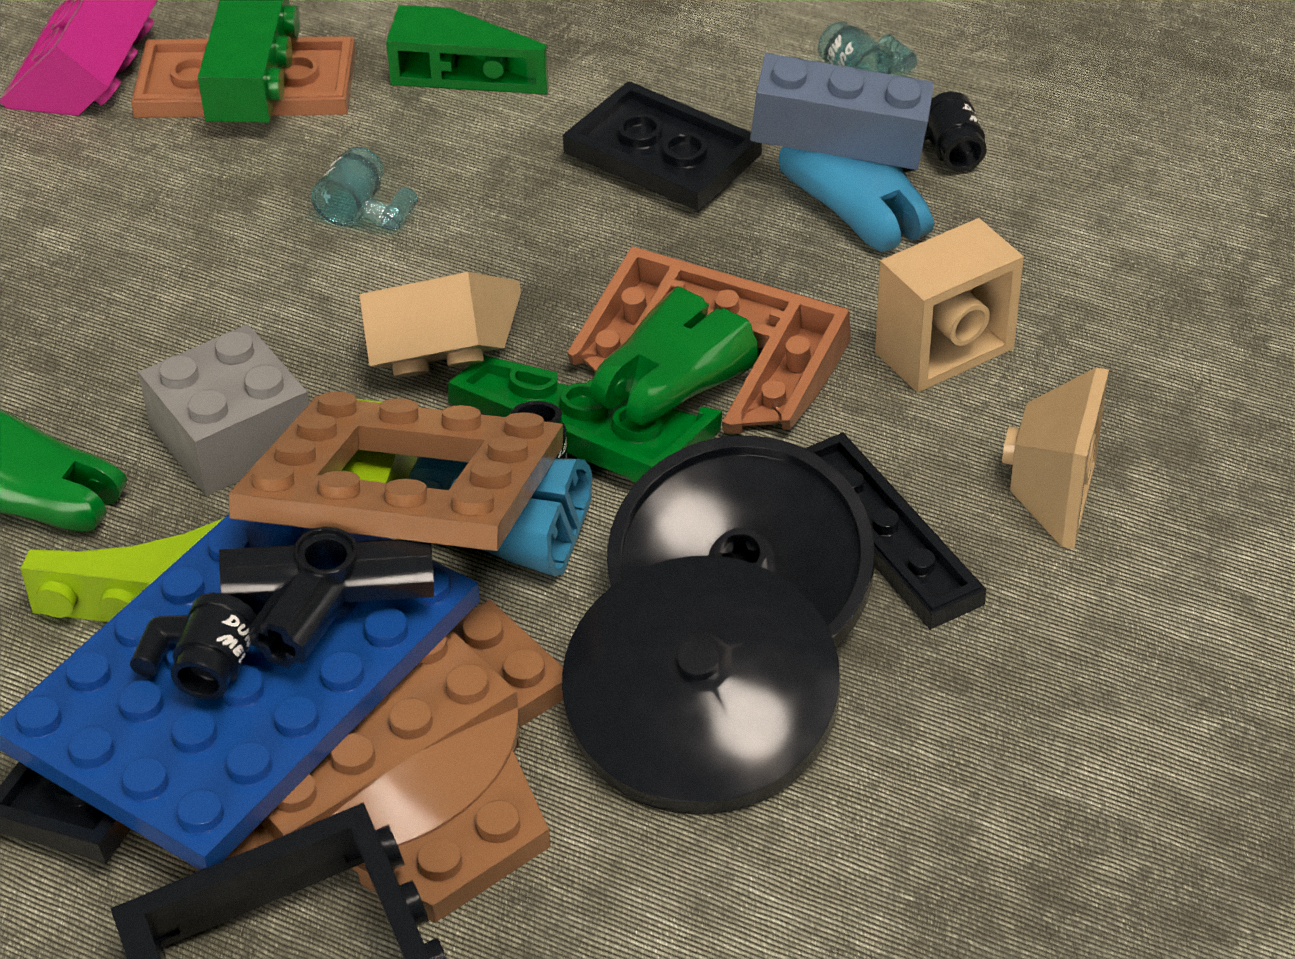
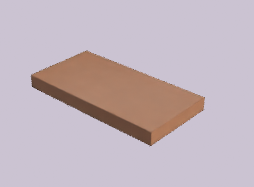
M351 36L291 38V68L283 69L284 97L282 101H275L272 116L347 115L356 57L355 38ZM208 39L146 40L131 101L134 118L204 117L198 74Z

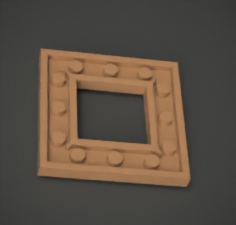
M327 392L316 396L229 492V518L312 529L336 527L353 534L498 551L563 447V424L544 422L541 416L533 413H514L506 417L482 415L479 409L471 406L458 405L438 410L420 408L415 401L397 398L376 403L358 401L355 395L347 392ZM358 450L468 462L449 490L427 488L425 483L415 479H397L388 483L360 480V477L355 473L341 471Z

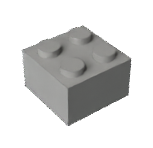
M248 324L138 372L149 426L205 496L240 481L309 405L308 391Z

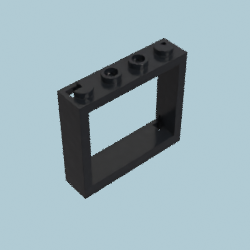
M364 802L110 908L127 959H167L164 947L364 863L404 959H447L438 937L426 943L423 942L417 927L430 921L413 880L401 885L398 884L393 870L404 866L405 863L389 824L375 830Z

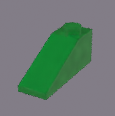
M398 5L386 40L391 85L547 95L549 83L546 44L452 8Z

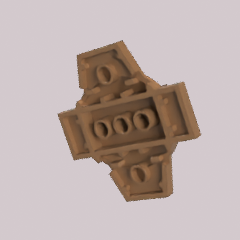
M488 600L470 611L223 861L364 802L375 830L389 824L405 863L404 866L393 870L398 884L401 885L413 880L429 921L433 923L438 922L550 848L549 828L514 751L515 748H519L520 727L563 700V666L496 604ZM364 863L351 868V870L358 873L361 885L376 892Z

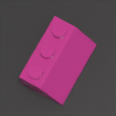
M64 0L51 14L0 98V103L7 109L79 116L94 101L100 106L103 105L120 85L121 81L115 75L122 73L138 52L132 45L137 44L154 24V20L149 15L157 0Z

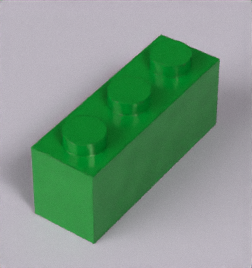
M219 0L198 74L205 122L270 123L275 101H282L284 97L283 69L291 68V38H297L299 35L300 16L297 5H290L289 0Z

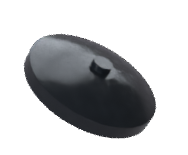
M727 436L698 442L669 455L654 465L637 481L621 503L610 530L607 548V566L611 587L642 568L674 558L720 556L759 565L789 581L814 604L824 618L836 647L851 632L862 615L870 595L874 575V540L871 524L861 499L851 484L838 470L816 454L783 440L760 436Z
M688 556L658 562L628 575L610 587L586 611L570 639L565 654L562 671L563 700L569 727L577 747L589 765L609 785L633 800L656 809L692 815L716 814L738 810L766 800L786 788L809 768L827 742L835 723L840 696L839 661L833 637L824 618L814 604L789 581L759 565L739 559L720 556Z

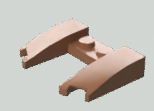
M632 246L569 348V361L573 365L585 363L595 372L598 366L631 336L645 316L665 295L669 294L677 286L682 287L704 298V301L709 304L707 315L716 308H725L746 318L751 323L753 334L757 339V348L762 349L722 421L723 432L729 434L743 433V426L782 424V430L791 429L815 400L851 341L849 309Z

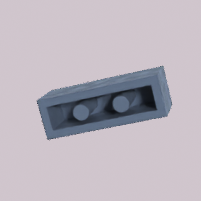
M765 53L756 92L750 141L918 170L928 124L934 82Z

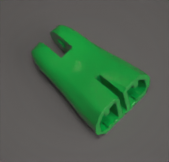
M677 286L656 304L631 336L598 366L592 379L590 396L595 403L610 410L628 399L626 417L640 426L656 420L689 398L740 376L754 366L758 356L757 339L753 334L751 323L746 318L725 308H716L707 315L709 304L704 301V298Z
M0 409V513L40 521L66 530L92 532L106 517L107 509L105 505L114 504L127 486L125 473L114 464L68 445L21 418Z

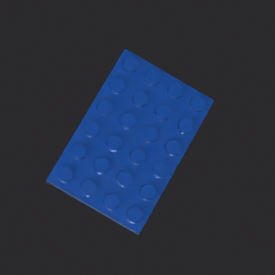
M228 514L0 718V751L201 871L222 862L480 602L478 583L433 560L434 597L358 602L352 612L333 620L305 663L292 664L289 669L267 661L264 654L251 644L237 679L228 685L223 696L213 700L195 698L181 691L171 679V669L174 665L173 653L177 643L169 644L154 676H142L131 669L130 661L148 622L158 616L188 615L194 600L200 595L211 592L220 593V549L295 545L302 534L312 529L230 519ZM349 533L355 539V542L393 540L385 537ZM263 607L252 609L258 615Z

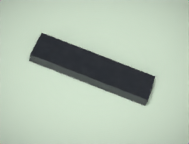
M844 432L804 448L824 459L838 470L858 494L872 528L874 567L930 630L985 605L987 589Z

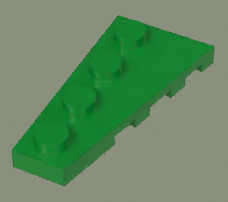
M483 355L484 362L471 364L448 382V403L455 406H471L479 409L481 413L486 415L506 417L511 414L515 406L528 401H545L558 406L562 412V422L567 429V453L629 478L634 483H637L646 472L669 455L698 442L710 440L721 430L722 411L703 406L699 409L698 415L670 410L656 420L640 426L626 417L628 399L612 410L595 403L590 396L592 380H589L587 383L561 384L557 383V372Z

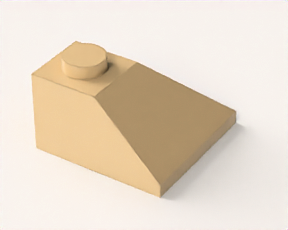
M1096 367L1028 402L1020 428L1009 426L1006 434L1002 463L1013 465L1010 491L1061 547L1075 548L1097 459L1109 369Z

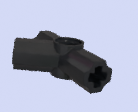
M320 527L302 534L295 545L219 550L220 593L236 597L251 608L263 607L249 626L250 644L258 648L264 654L267 661L288 669L292 664L305 663L333 620L352 612L358 602L434 597L431 543L402 539L355 542V539L344 530L336 527Z

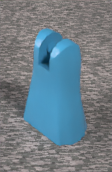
M788 147L781 148L778 162L780 171L786 175L787 179L836 213L866 244L876 251L886 252L897 248L901 242V232L908 239L915 241L933 231L934 219L931 210L901 167Z
M418 457L409 476L410 479L425 483L427 488L449 490L468 462ZM555 459L498 551L478 550L553 577L557 575L562 576L566 570L592 500V473L586 460Z

